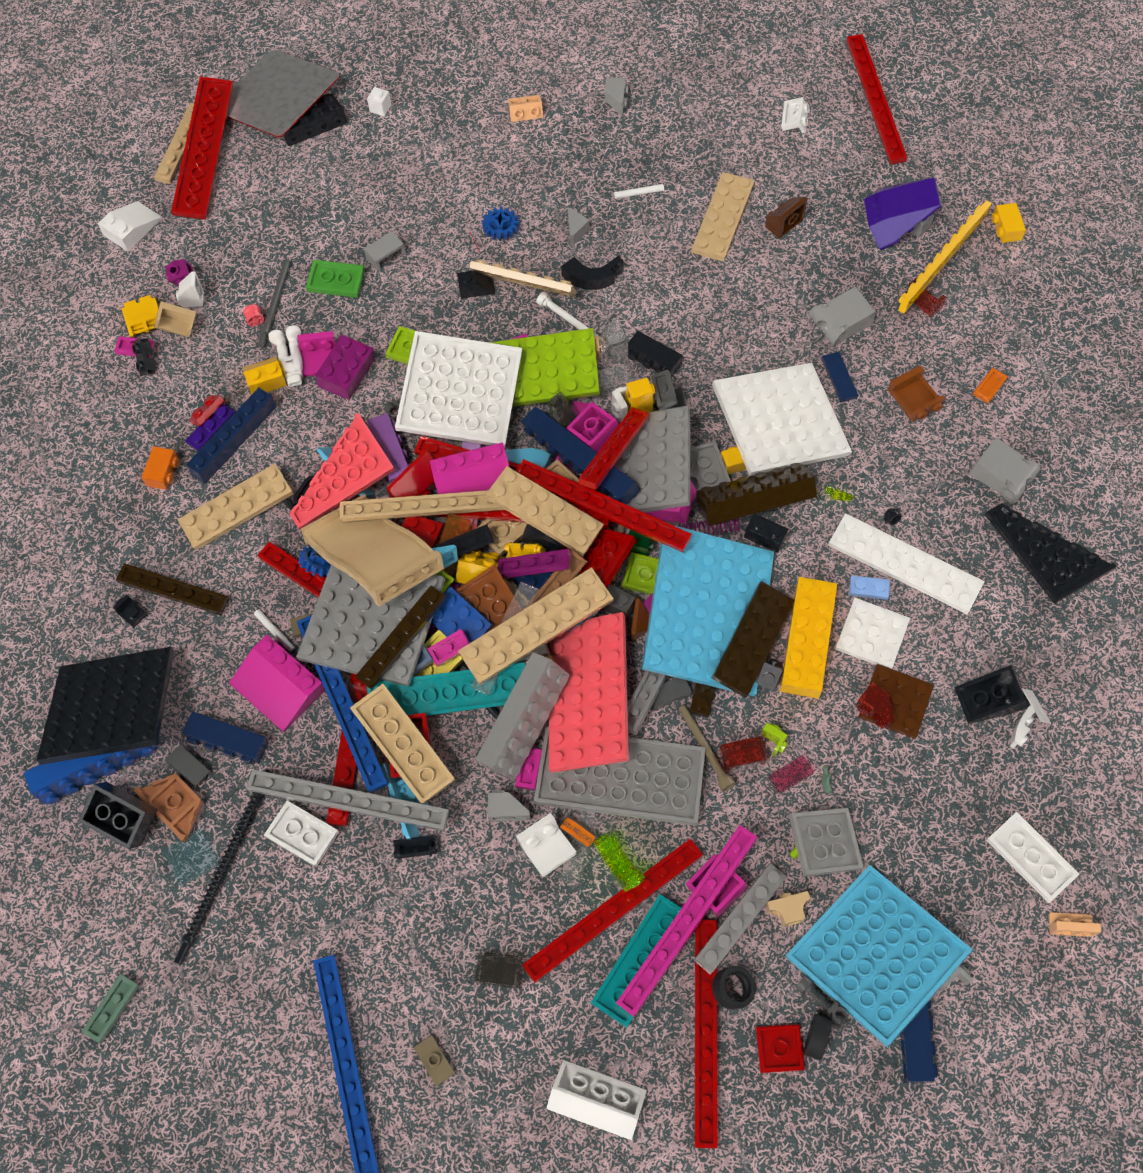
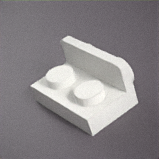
M804 97L784 102L781 124L783 131L800 128L801 133H806L810 107L805 102Z

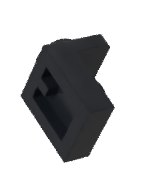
M128 595L120 598L113 607L116 613L133 628L147 616V613L133 602Z

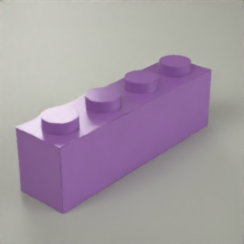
M387 413L369 419L367 423L372 435L395 468V471L387 475L391 484L410 464L406 463L408 456L405 448L401 449L400 447L402 444L399 434H395L394 419L390 420Z

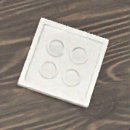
M854 598L835 650L869 663L879 664L892 669L910 618Z

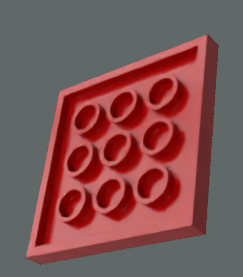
M602 528L585 555L581 556L587 562L575 577L592 567L607 589L636 543L635 537ZM562 545V548L560 549V550L568 549L569 551H571V549H569L568 547H566V546H564V545Z

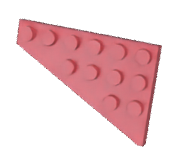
M359 413L355 415V419L349 428L345 429L343 436L339 438L333 447V452L327 461L323 462L321 469L309 483L310 486L304 496L301 495L298 504L289 513L300 531L301 528L340 506V502L348 501L395 471V468Z

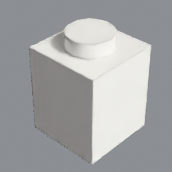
M374 87L367 98L369 110L372 113L385 116L391 106L389 91Z

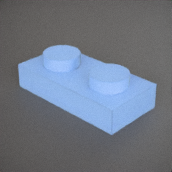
M851 575L849 595L888 600L890 580Z

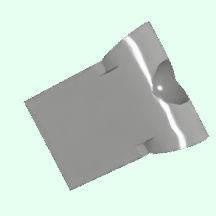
M855 286L830 300L827 304L815 306L810 310L809 316L821 330L825 331V337L832 346L836 347L844 339L873 325L876 311Z
M996 437L977 461L970 475L1000 493L1010 504H1015L1024 493L1025 485L1034 480L1041 467L1038 463L1025 459L1023 455Z

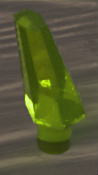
M827 486L824 490L825 493L831 496L830 499L852 501L855 497L838 488L835 490L830 486Z

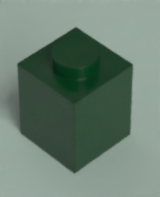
M631 529L629 530L628 535L634 536L636 539V543L629 553L633 552L648 556L649 551H653L655 540Z

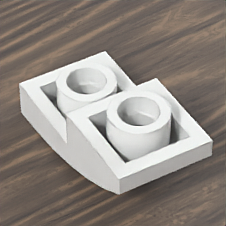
M1031 705L1022 714L1014 727L1010 741L1012 749L1017 744L1021 747L1029 738L1026 736L1031 730L1028 726L1035 719L1032 717L1035 711Z

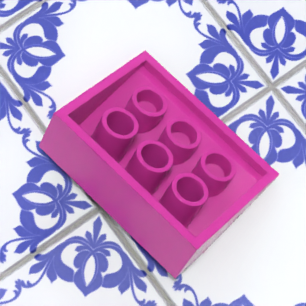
M268 635L264 636L252 648L229 682L232 687L282 732H285L325 691L319 679Z

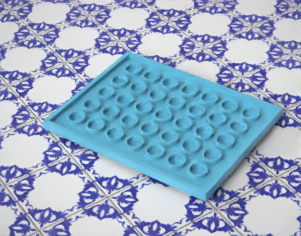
M678 527L691 533L692 538L684 553L661 543L641 669L732 691L711 677L758 583L763 581L770 586L774 551ZM758 676L749 693L750 696H755L757 694L758 684L756 683V681L758 679Z

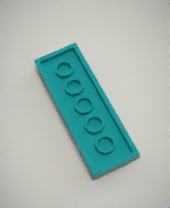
M661 894L655 900L590 1002L591 1005L625 1028L629 1026L634 1016L616 1004V1002L681 910V907Z

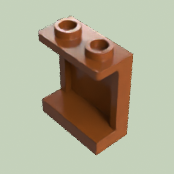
M921 365L891 380L888 387L890 394L912 422L917 419L923 420L930 412H937L942 409L946 399L944 395L939 397L923 378L925 370Z

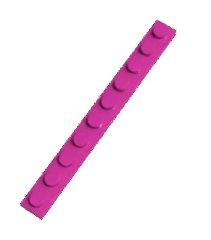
M741 825L738 826L616 1004L635 1017L758 839L756 835Z

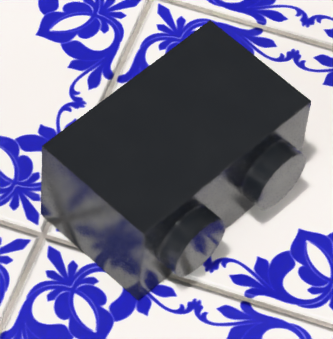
M753 514L746 527L744 538L765 548L774 549L776 553H779L786 539L788 528Z

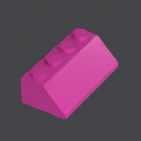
M503 442L430 460L438 494L487 491L492 487L505 467L508 466L510 468Z

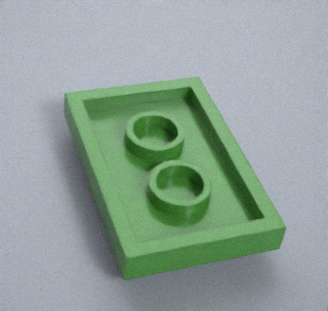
M313 260L306 290L313 293L358 298L365 271L364 265Z

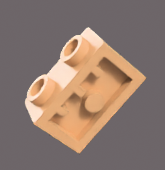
M540 95L508 99L512 122L543 118Z
M1052 912L1048 914L1050 935L1094 937L1101 933V925L1093 923L1092 915Z

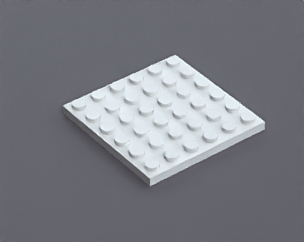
M415 331L395 431L483 445H494L503 442L505 447L522 348Z
M812 363L713 381V389L749 476L759 472H770L774 468L789 467L793 463L806 465L849 456L852 453Z

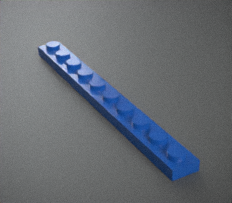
M312 615L296 621L303 638ZM314 664L368 792L372 793L387 786V780L365 729L350 709L354 704L340 671Z
M330 955L313 960L354 1171L355 1173H380L336 956Z

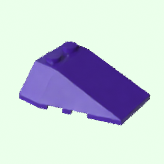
M934 177L885 186L870 193L864 199L868 225L880 250L896 244L901 240L900 237L907 231L911 232L918 222L926 220L941 208L936 179Z

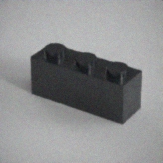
M638 330L626 345V355L629 359L636 360L642 363L645 368H651L657 373L668 369L671 377H673L682 365V354Z

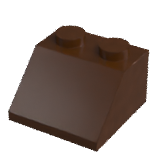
M795 197L782 202L775 211H771L766 216L765 227L779 239L804 220L808 198Z

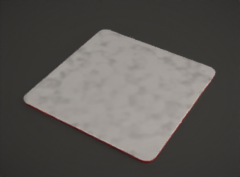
M271 50L233 87L227 117L273 136L281 137L339 79V73L278 50Z

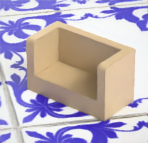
M161 301L154 328L190 337L196 311Z

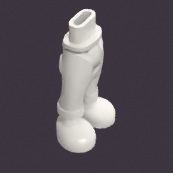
M298 326L286 328L290 356L288 355L284 333L280 330H273L268 334L269 341L277 346L278 362L289 387L302 384L303 361L297 335H301V329Z

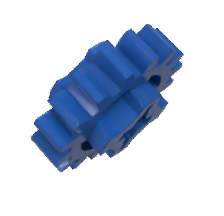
M502 206L500 210L494 207L493 212L488 210V215H484V220H482L483 232H486L487 237L492 236V240L498 238L499 241L502 238L508 240V236L513 238V232L517 233V228H519L518 215H515L514 210L509 212L508 207L503 210Z
M310 545L309 548L304 547L300 551L298 563L301 564V568H306L305 572H313V576L319 574L320 577H323V575L327 576L331 567L329 562L322 558Z

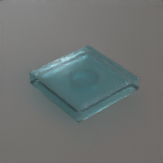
M201 830L189 835L185 843L180 840L163 850L181 887L219 866Z

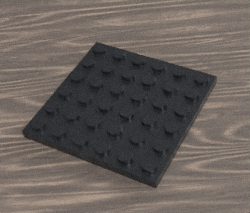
M165 647L60 666L37 762L43 765L158 745L174 656L173 648Z

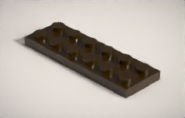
M760 581L711 678L746 698L794 600Z

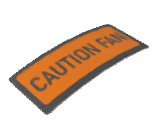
M569 815L559 825V829L573 837L587 849H590L598 838L595 833Z

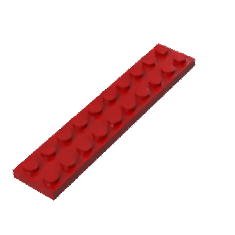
M203 76L199 78L171 209L172 215L206 220L233 89V81Z

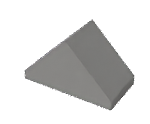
M568 208L570 245H575L589 231V219L574 209Z

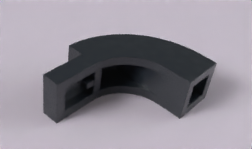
M617 256L602 267L589 268L573 257L561 266V276L566 281L571 282V285L580 289H603L614 284V276H618L623 270V259Z

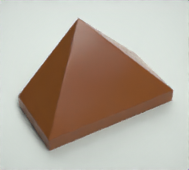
M638 598L635 601L631 641H636L647 633L650 615Z

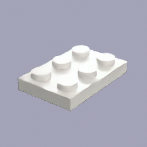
M287 800L264 836L314 867H317L339 831Z

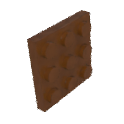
M877 664L858 718L916 739L934 684Z

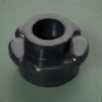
M888 509L884 514L885 523H889L891 526L897 524L902 517L899 509Z

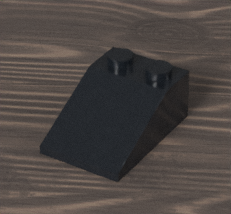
M1011 665L954 687L968 724L1010 715L1030 706L1022 690L1023 687L1017 672Z

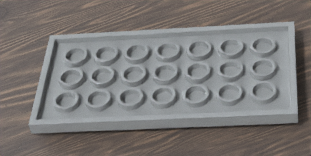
M546 726L534 804L697 826L706 747L628 737L629 761L551 773L549 771V727Z

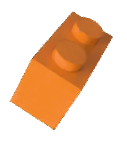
M152 447L141 477L146 486L168 489L169 484L173 482L174 469L179 466V458L175 451Z

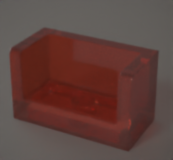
M917 278L909 283L908 288L912 283H916ZM925 289L914 301V304L929 317H932L943 308L946 296L942 295L937 299Z
M760 736L720 745L719 752L725 773L730 772V768L755 762H760V765H764L766 762Z

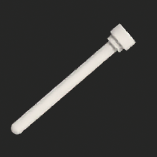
M545 291L538 296L536 303L541 307H549L579 330L589 329L552 302L551 296ZM599 336V345L604 346L606 341Z

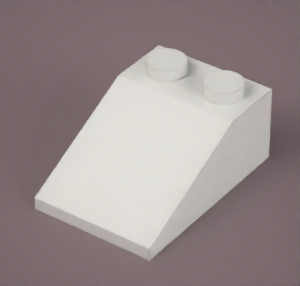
M137 201L109 212L98 225L106 238L129 251L163 217Z

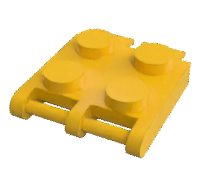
M151 295L139 298V303L136 300L123 303L124 307L121 309L131 338L136 334L150 332L149 330L155 329L159 306L156 299L152 298Z

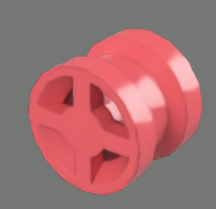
M253 304L244 308L243 314L249 326L254 327L263 323L264 317L258 305Z

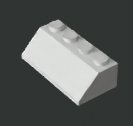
M563 1060L552 1087L546 1109L632 1140L647 1090Z

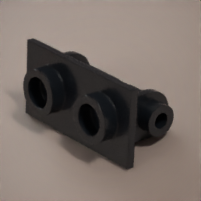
M148 338L136 339L133 341L132 350L136 355V369L140 377L147 373L148 375L155 374L154 358H147V355L153 354L151 342L148 341Z
M434 835L393 840L394 859L401 860L402 858L437 854Z

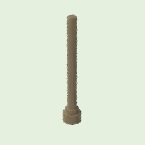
M686 705L680 706L679 711L700 747H706L705 755L718 776V786L721 791L725 792L736 785L733 777L724 772Z

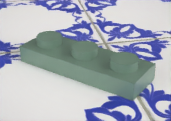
M120 974L82 1030V1033L102 1044L140 985Z

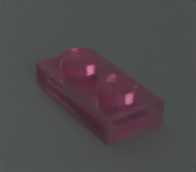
M802 755L770 774L768 778L777 792L781 794L813 775L814 771Z

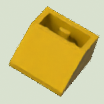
M480 549L464 554L458 560L455 582L467 583L492 565L497 567L499 559L504 557H499L495 552H481Z

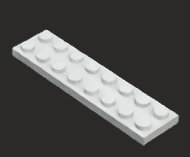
M846 513L828 546L965 614L969 613L985 582Z

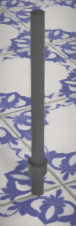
M287 259L283 262L264 325L261 326L259 331L260 337L257 346L260 348H264L268 334L271 332V323L291 263Z

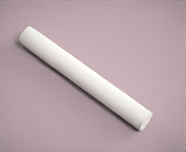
M659 184L614 192V198L618 199L664 191V185Z
M260 609L254 612L257 619L290 653L296 650V647Z

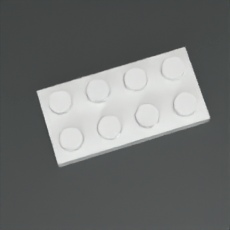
M1017 812L986 840L1048 903L1057 897L1079 875Z

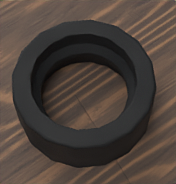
M730 966L718 971L714 976L712 992L715 1000L722 1007L729 1010L740 1009L749 1005L754 999L756 992L755 981L747 969L741 966ZM729 975L737 976L742 983L743 994L742 998L738 1001L731 1000L725 991V980Z
M814 1014L804 1046L803 1054L805 1056L821 1061L831 1031V1019Z

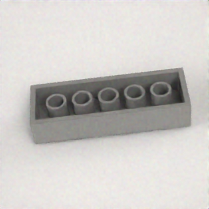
M532 652L475 760L496 774L514 782L526 758L529 756L531 748L539 737L541 729L548 720L551 710L558 701L561 691L567 684L570 674L551 659Z

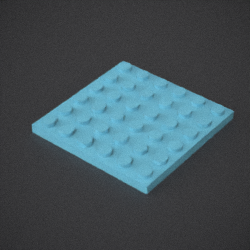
M869 865L786 954V958L801 972L809 976L820 989L835 1002L837 1001L847 1013L888 1048L971 954L973 949Z

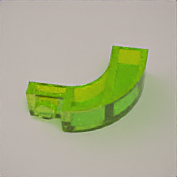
M608 831L592 842L601 860L625 892L643 882L644 874L628 859L614 834Z

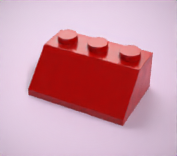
M426 450L387 487L389 498L432 495L436 485L430 460L434 459Z

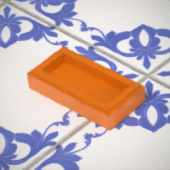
M992 367L973 392V395L989 403L1008 376Z

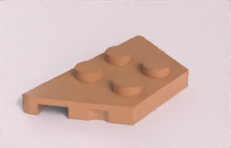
M176 773L167 776L163 780L151 782L152 785L144 788H135L133 791L145 803L157 809L156 815L185 843L203 801Z

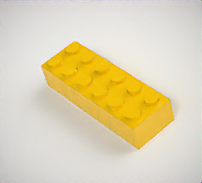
M798 577L779 692L819 699L823 687L837 583Z

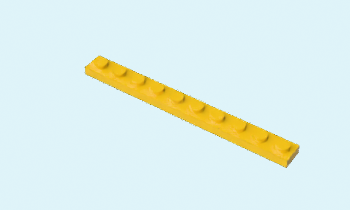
M986 200L981 206H977L974 215L971 214L966 224L961 225L958 234L954 233L949 244L946 243L944 245L942 253L938 252L933 263L930 262L927 265L925 273L921 272L916 283L910 285L908 293L902 294L899 299L901 304L898 311L904 314L987 216L992 203Z

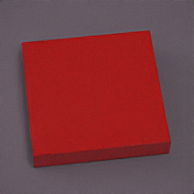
M800 1024L755 1028L760 1073L805 1070Z

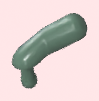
M824 765L822 787L825 794H830L832 792L830 785L831 773L828 771V766Z

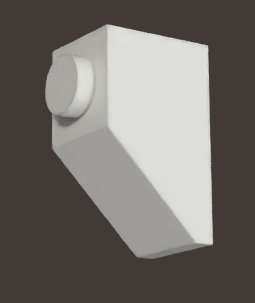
M191 272L179 283L176 298L177 301H180L182 307L203 306L204 291L196 272Z

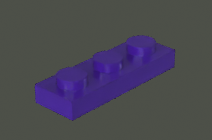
M221 404L185 440L186 444L199 451L235 412L226 405Z

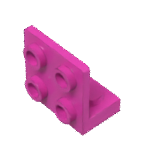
M333 331L297 335L302 354V373L304 377L316 375L336 344Z

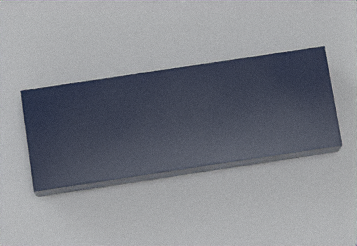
M835 352L822 356L821 360L840 403L857 399L858 393L840 353Z

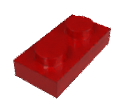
M219 395L208 396L204 400L205 404L193 411L189 421L193 425L201 426L225 400Z

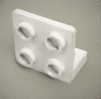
M551 813L516 836L521 848L542 877L577 854L576 850L560 831Z

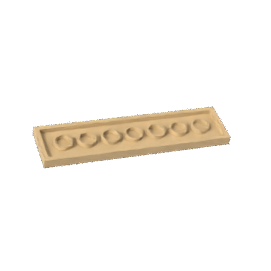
M591 567L458 650V653L478 684L481 685L613 602L614 598Z

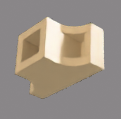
M808 891L794 895L788 892L780 895L779 899L768 901L765 907L768 914H775L780 918L784 928L804 922L806 917L803 907L810 901Z

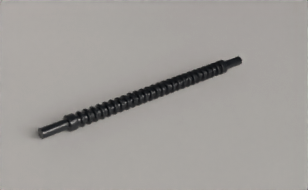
M268 769L265 770V772L273 773ZM252 792L253 797L251 796V801L247 802L248 807L244 808L246 812L242 813L243 818L239 819L241 822L237 823L238 828L234 829L236 833L232 834L233 839H230V845L226 846L228 850L224 851L225 856H221L223 860L219 861L220 866L216 867L217 872L213 873L215 877L211 878L212 883H209V889L205 890L207 893L203 895L204 900L200 901L201 906H197L199 910L194 913L196 916L192 917L193 922L189 923L190 929H186L188 933L182 937L183 943L174 963L182 965L190 946L194 945L196 941L195 935H199L197 931L201 930L200 925L204 924L203 918H207L205 914L206 912L209 913L208 908L212 907L211 902L215 901L213 897L218 895L216 891L220 890L219 885L223 884L221 880L225 879L224 874H227V868L231 867L229 863L233 862L232 857H236L234 853L235 851L238 852L237 847L241 846L240 841L244 840L242 836L246 835L245 830L249 829L247 826L251 824L250 820L254 819L255 809L259 808L258 803L262 802L260 799L264 798L265 794Z

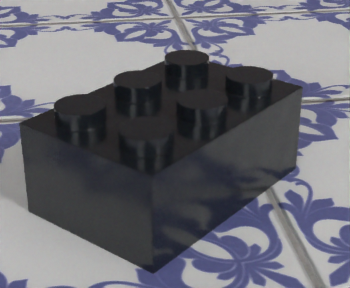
M109 782L94 784L78 822L121 846L132 849L142 845L157 809Z

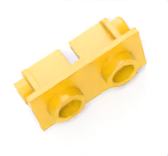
M509 542L504 547L505 551H508L506 558L546 552V548L539 544H524L522 546L521 543Z

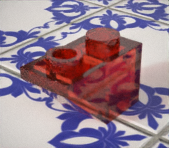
M871 682L858 699L855 707L858 708L862 715L872 718L876 725L889 730L894 722L889 694Z

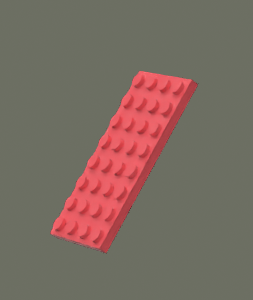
M623 612L589 618L571 631H565L549 641V652L556 661V664L570 674L567 684L564 686L558 701L549 714V771L551 773L629 761L625 615Z

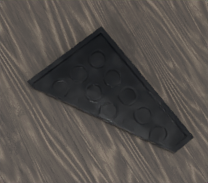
M1002 503L985 513L990 523L1054 604L1110 573L1117 567L1114 563L1110 564L1099 558L1098 554L1089 552L1085 547L1060 537V534L1050 531L1049 528L1042 524L1022 517L1021 513L1011 510L1010 507Z

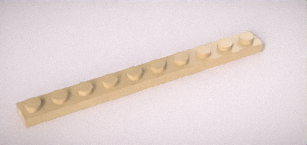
M487 490L340 502V521H362L505 509L486 498V494L489 491Z

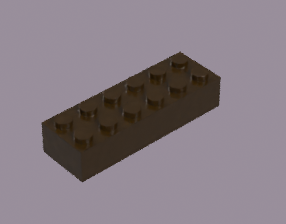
M793 463L785 468H774L766 473L759 472L751 477H740L732 482H721L713 487L706 486L696 492L698 511L709 526L817 497L815 476L802 463Z

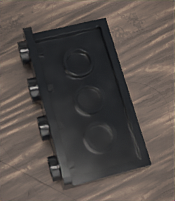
M332 93L324 94L283 135L286 144L292 146L345 125L347 119L344 109Z

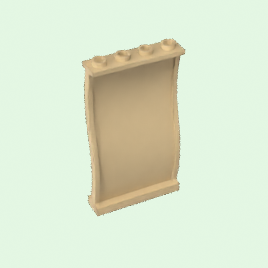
M363 494L352 501L367 500V497ZM340 508L301 528L305 544H309L327 562L358 582L371 595L375 604L379 607L444 569L441 553L437 550L433 551L414 533L389 519L341 522Z

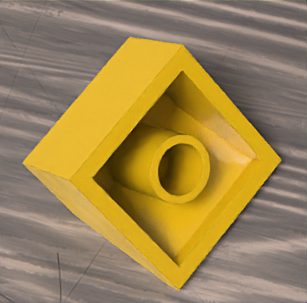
M277 356L243 367V373L251 394L258 387L265 392H270L287 386Z

